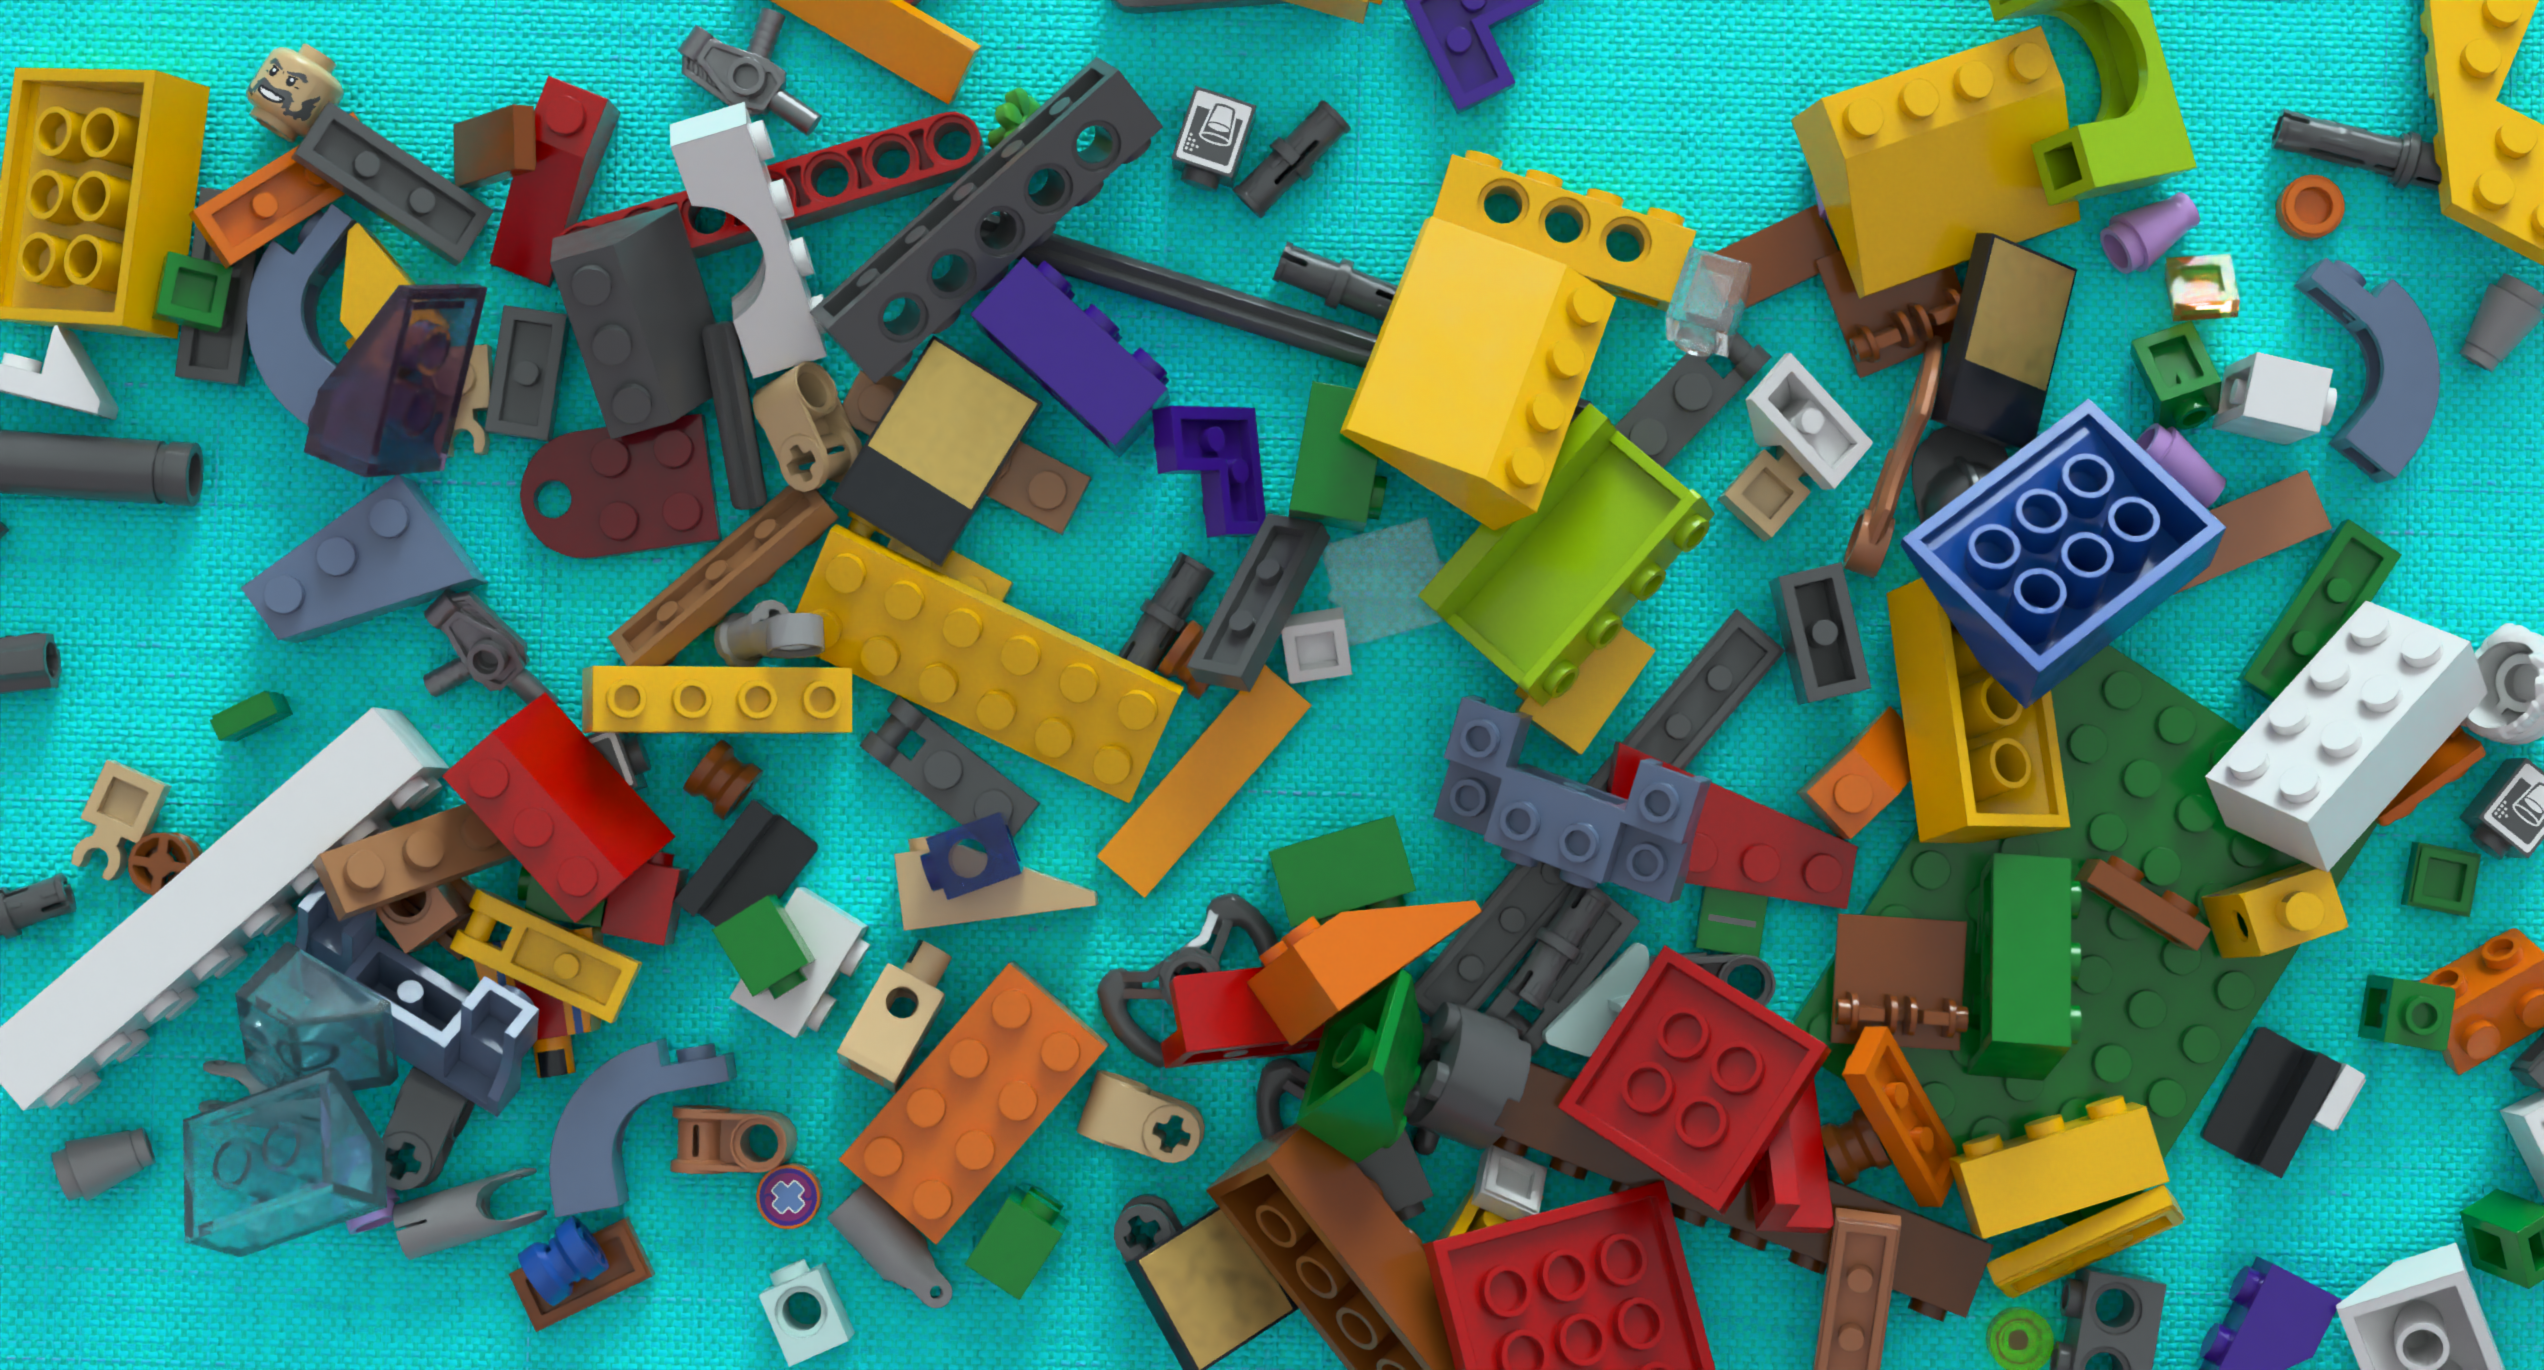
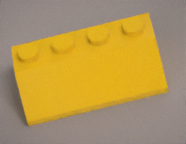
M1919 578L1886 593L1920 843H1976L2070 828L2051 690L2025 709L1980 665L1923 578Z

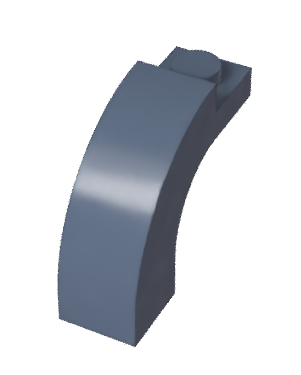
M333 204L325 213L319 211L306 222L298 236V242L301 245L295 253L272 240L256 268L247 306V327L251 351L264 382L278 401L296 418L316 433L332 440L336 438L371 391L369 387L339 366L329 356L318 334L316 311L320 294L329 278L346 257L348 230L356 223H359Z
M2324 258L2309 266L2295 283L2294 287L2350 332L2362 351L2366 367V383L2361 401L2350 418L2328 444L2378 484L2398 476L2419 449L2430 429L2437 407L2440 386L2437 349L2431 330L2422 312L2409 294L2394 279L2375 286L2369 293L2363 288L2366 280L2356 269L2343 261L2335 260L2333 263L2328 258Z
M664 1038L627 1050L596 1069L580 1085L569 1100L560 1117L553 1137L549 1177L555 1218L617 1207L629 1201L622 1145L626 1128L635 1112L647 1100L657 1094L726 1082L738 1077L734 1053L729 1052L716 1055L715 1044L710 1043L676 1050L678 1062L671 1063L667 1039Z

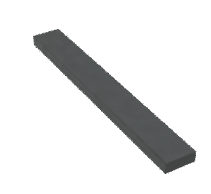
M1738 609L1734 610L1621 743L1684 770L1785 650ZM1613 753L1585 785L1607 792ZM1538 861L1537 867L1516 864L1480 906L1482 912L1462 927L1414 983L1418 1007L1430 1018L1437 1012L1440 1005L1446 1001L1449 1003L1455 1002L1477 1011L1535 944L1537 939L1534 936L1540 927L1547 928L1573 889V884L1559 878L1561 869Z

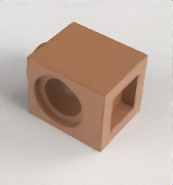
M451 882L426 890L425 906L417 915L408 912L403 907L401 900L375 908L376 914L405 954L422 950L472 914V911Z

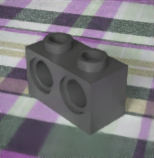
M2085 1266L2076 1270L2075 1278H2067L2063 1286L2060 1311L2062 1316L2068 1318L2064 1341H2056L2053 1346L2049 1370H2085L2088 1360L2095 1354L2102 1352L2109 1353L2112 1359V1370H2152L2167 1285L2152 1277L2092 1266ZM2109 1289H2119L2123 1296L2121 1312L2112 1320L2100 1321L2096 1313V1303L2099 1296Z

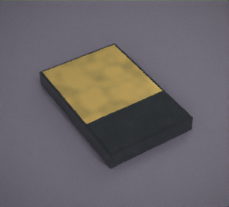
M1976 233L1931 420L2016 452L2036 438L2077 273L2076 268L1996 234Z
M933 335L831 499L942 567L1041 410L1043 403Z
M1218 1205L1124 1263L1183 1370L1208 1369L1299 1309Z

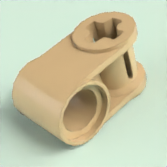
M804 361L758 389L753 397V410L756 419L764 429L779 462L781 473L791 487L798 491L807 492L820 488L827 479L838 483L843 480L863 447L840 402L833 379L822 366L811 361ZM834 447H844V451L828 454ZM815 462L811 465L810 469H799V465Z
M1097 1070L1076 1131L1089 1139L1112 1147L1132 1150L1162 1162L1176 1163L1186 1160L1199 1147L1204 1138L1205 1124L1201 1113L1190 1103L1152 1090L1147 1085L1128 1077L1104 1070ZM1175 1115L1184 1119L1182 1130L1191 1134L1190 1140L1181 1138L1177 1145L1172 1147L1165 1143L1167 1133L1158 1129V1123L1167 1124Z

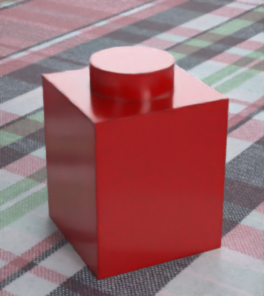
M659 851L608 896L601 933L662 946L674 944L681 906L674 902V900L687 883L689 869L673 866L675 854Z

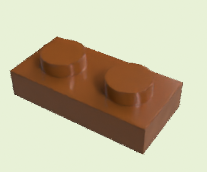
M2111 855L2107 863L2101 859H2087L2075 877V881H2080L2083 887L2181 949L2198 951L2211 929L2195 919L2200 909L2194 904L2169 890H2166L2162 897L2156 895L2140 884L2145 876L2140 870L2116 856Z

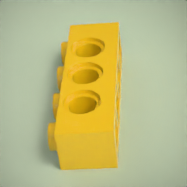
M1467 150L1464 158L1454 154L1451 155L1432 217L1567 264L1611 295L1665 312L1668 311L1669 306L1670 308L1672 307L1677 295L1675 289L1677 291L1679 289L1677 283L1679 284L1678 280L1681 282L1680 279L1682 277L1680 274L1682 269L1683 271L1685 270L1683 266L1688 252L1690 254L1696 235V230L1683 227L1684 217L1653 207L1648 208L1646 215L1622 207L1624 199L1620 196L1599 189L1589 188L1586 196L1562 189L1563 180L1543 171L1528 169L1525 177L1502 170L1503 162L1486 153ZM1494 194H1506L1516 201L1519 208V216L1510 223L1501 224L1494 222L1485 212V200ZM1554 213L1571 215L1579 226L1578 238L1568 243L1555 241L1546 231L1545 220ZM1622 231L1634 236L1640 248L1639 257L1630 262H1621L1614 259L1609 254L1606 246V239L1610 234Z
M590 666L582 669V733L841 734L852 732V668Z

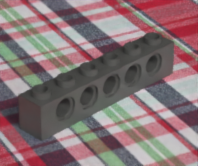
M1096 57L814 307L810 314L856 367L872 382L876 384L883 376L894 375L907 365L912 358L913 350L929 335L940 333L950 327L959 317L960 308L976 293L986 291L997 285L1007 274L1008 265L1027 248H1035L1044 243L1055 231L1056 222L1074 206H1081L1092 200L1101 191L1104 185L1103 180L1121 164L1130 163L1144 154L1151 144L1150 138L1162 129L1163 126L1122 73ZM1094 126L1095 137L1092 144L1087 149L1077 152L1076 144L1079 135L1086 128ZM1047 168L1048 177L1044 187L1034 194H1029L1028 186L1032 176L1039 170ZM1000 211V222L996 230L987 236L981 237L980 227L983 220L989 214ZM952 254L953 262L950 270L943 277L932 279L934 264L941 257ZM904 297L905 306L902 313L896 319L884 322L883 315L887 305L897 298Z

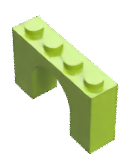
M1988 0L1994 22L2041 14L2051 15L2065 21L2084 39L2098 67L2101 81V104L2096 120L2092 123L2074 126L2031 144L2049 206L2152 186L2197 168L2148 0Z

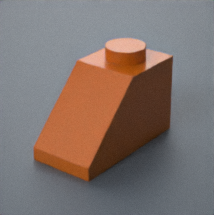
M1888 706L1796 792L1838 838L1852 839L1898 796L1911 780L1903 719L1891 706Z

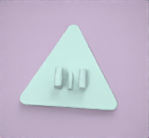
M1640 943L1631 944L1543 1030V1041L1549 1045L1590 1058L1650 968L1647 947Z

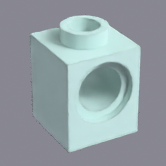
M802 1259L769 1274L773 1285L763 1290L759 1294V1298L789 1367L849 1341L855 1334L825 1262L809 1269L806 1260ZM807 1292L818 1300L821 1307V1316L818 1322L802 1324L792 1317L788 1306L792 1294Z

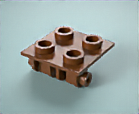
M1841 249L1814 260L1859 378L1924 353L1927 342L1932 340L1935 335L1943 337L1944 344L1950 342L1962 293V288L1953 266L1859 299Z
M1837 914L1830 1042L1857 1044L1864 1027L1888 1026L1899 1047L1960 1051L1961 1032L1966 1033L1968 1028V1008L1962 1006L1967 922Z

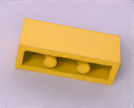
M2123 1095L2113 1096L2086 1105L2088 1116L2064 1123L2061 1114L2051 1115L2026 1123L2024 1125L2026 1135L2002 1142L2000 1134L1996 1133L1963 1143L1964 1154L1948 1159L1971 1233L1985 1239L2170 1182L2147 1107L2134 1102L2126 1104Z

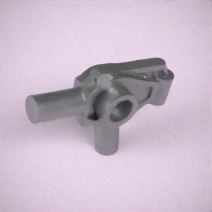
M762 8L746 51L723 44L698 25L693 27L677 50L683 55L681 71L683 75L728 106L745 102L750 117L761 114L767 115L771 111L806 136H809L814 131L822 115L785 90L787 73L770 61L786 16L774 10Z
M445 590L424 611L427 621L448 636L459 656L424 675V684L432 696L438 697L473 678L475 681L482 683L489 691H501L507 685L527 705L544 692L555 703L559 701L545 685L525 668L530 660L527 655V642L472 591L455 593L452 590Z

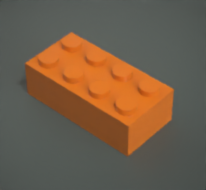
M1013 960L1007 964L838 1160L937 1245L1104 1052L1109 1043Z

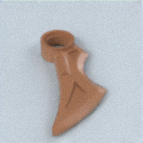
M1935 335L1926 344L1920 368L1893 448L1888 451L1868 509L1864 508L1861 511L1851 533L1842 566L1844 569L1874 578L1883 563L1894 531L1895 518H1893L1897 502L1913 460V455L1934 406L1943 363V337Z

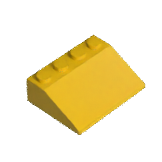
M2042 26L1821 98L1791 119L1859 299L1969 261L1976 233H1993L2018 244L2075 224L2081 220L2078 201L2053 206L2048 205L2031 144L2069 129L2064 83Z
M15 68L0 177V321L48 327L58 325L66 329L126 336L178 338L179 324L154 319L152 316L165 255L168 251L186 256L189 254L193 221L188 214L195 208L210 87L157 70Z
M1430 216L1423 222L1340 433L1493 531L1537 513L1616 297L1567 264Z

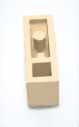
M946 834L908 839L910 852L894 854L904 931L1096 906L1099 904L1097 891L964 845L948 847Z

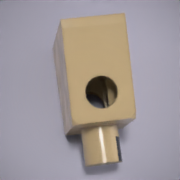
M918 940L902 970L888 963L837 1050L839 1063L896 1093L945 1003V993L938 990L936 986L952 957L939 948L923 940ZM906 997L914 1001L916 1006L910 1017L898 1018L889 1012L896 998Z

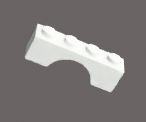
M745 102L670 124V147L691 206L715 208L737 217L755 234L763 250L761 263L756 274L740 292L731 298L733 323L753 379L797 366L804 361H814L827 357L824 336L827 332L810 314V311L825 298L823 294L811 296L805 277L814 274V268L804 238L800 237L793 240L791 238L785 219L795 215L786 184L783 179L772 182L765 160L774 158V152L764 121L760 120L752 123Z

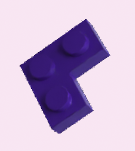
M1402 0L1457 114L1515 86L1516 82L1490 29L1543 4L1544 0Z
M1167 406L1152 409L1154 447L1158 474H1201L1202 506L1205 515L1207 538L1256 536L1266 518L1255 408Z

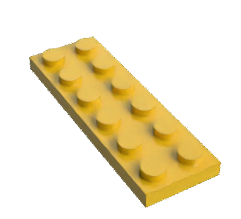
M835 524L827 535L795 612L812 613L823 617L825 652L816 655V657L839 668H852V674L1129 804L1135 795L1184 688L1175 682L838 524Z

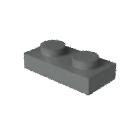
M503 306L485 432L549 442L553 439L570 328V319L567 314Z

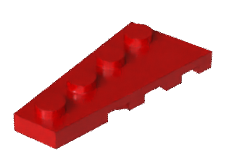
M1615 741L1607 792L1628 800L1640 760L1649 758L1661 760ZM1661 761L1663 762L1662 767L1679 772L1690 777L1696 776L1673 765H1670L1664 761ZM1711 782L1697 825L1685 883L1847 909L1858 846Z

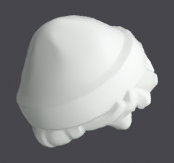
M2505 623L2483 641L2482 646L2475 652L2488 693L2460 725L2468 727L2475 734L2486 737L2491 741L2509 745L2527 744L2544 736V636L2530 632L2521 625Z

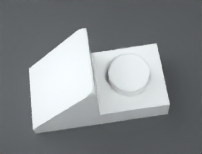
M58 325L54 326L41 374L43 362L4 352L0 364V392L116 420L119 407L73 331Z
M1792 353L1784 354L1745 399L1754 440L1759 447L1781 445L1822 490L1835 489L1873 444V441Z

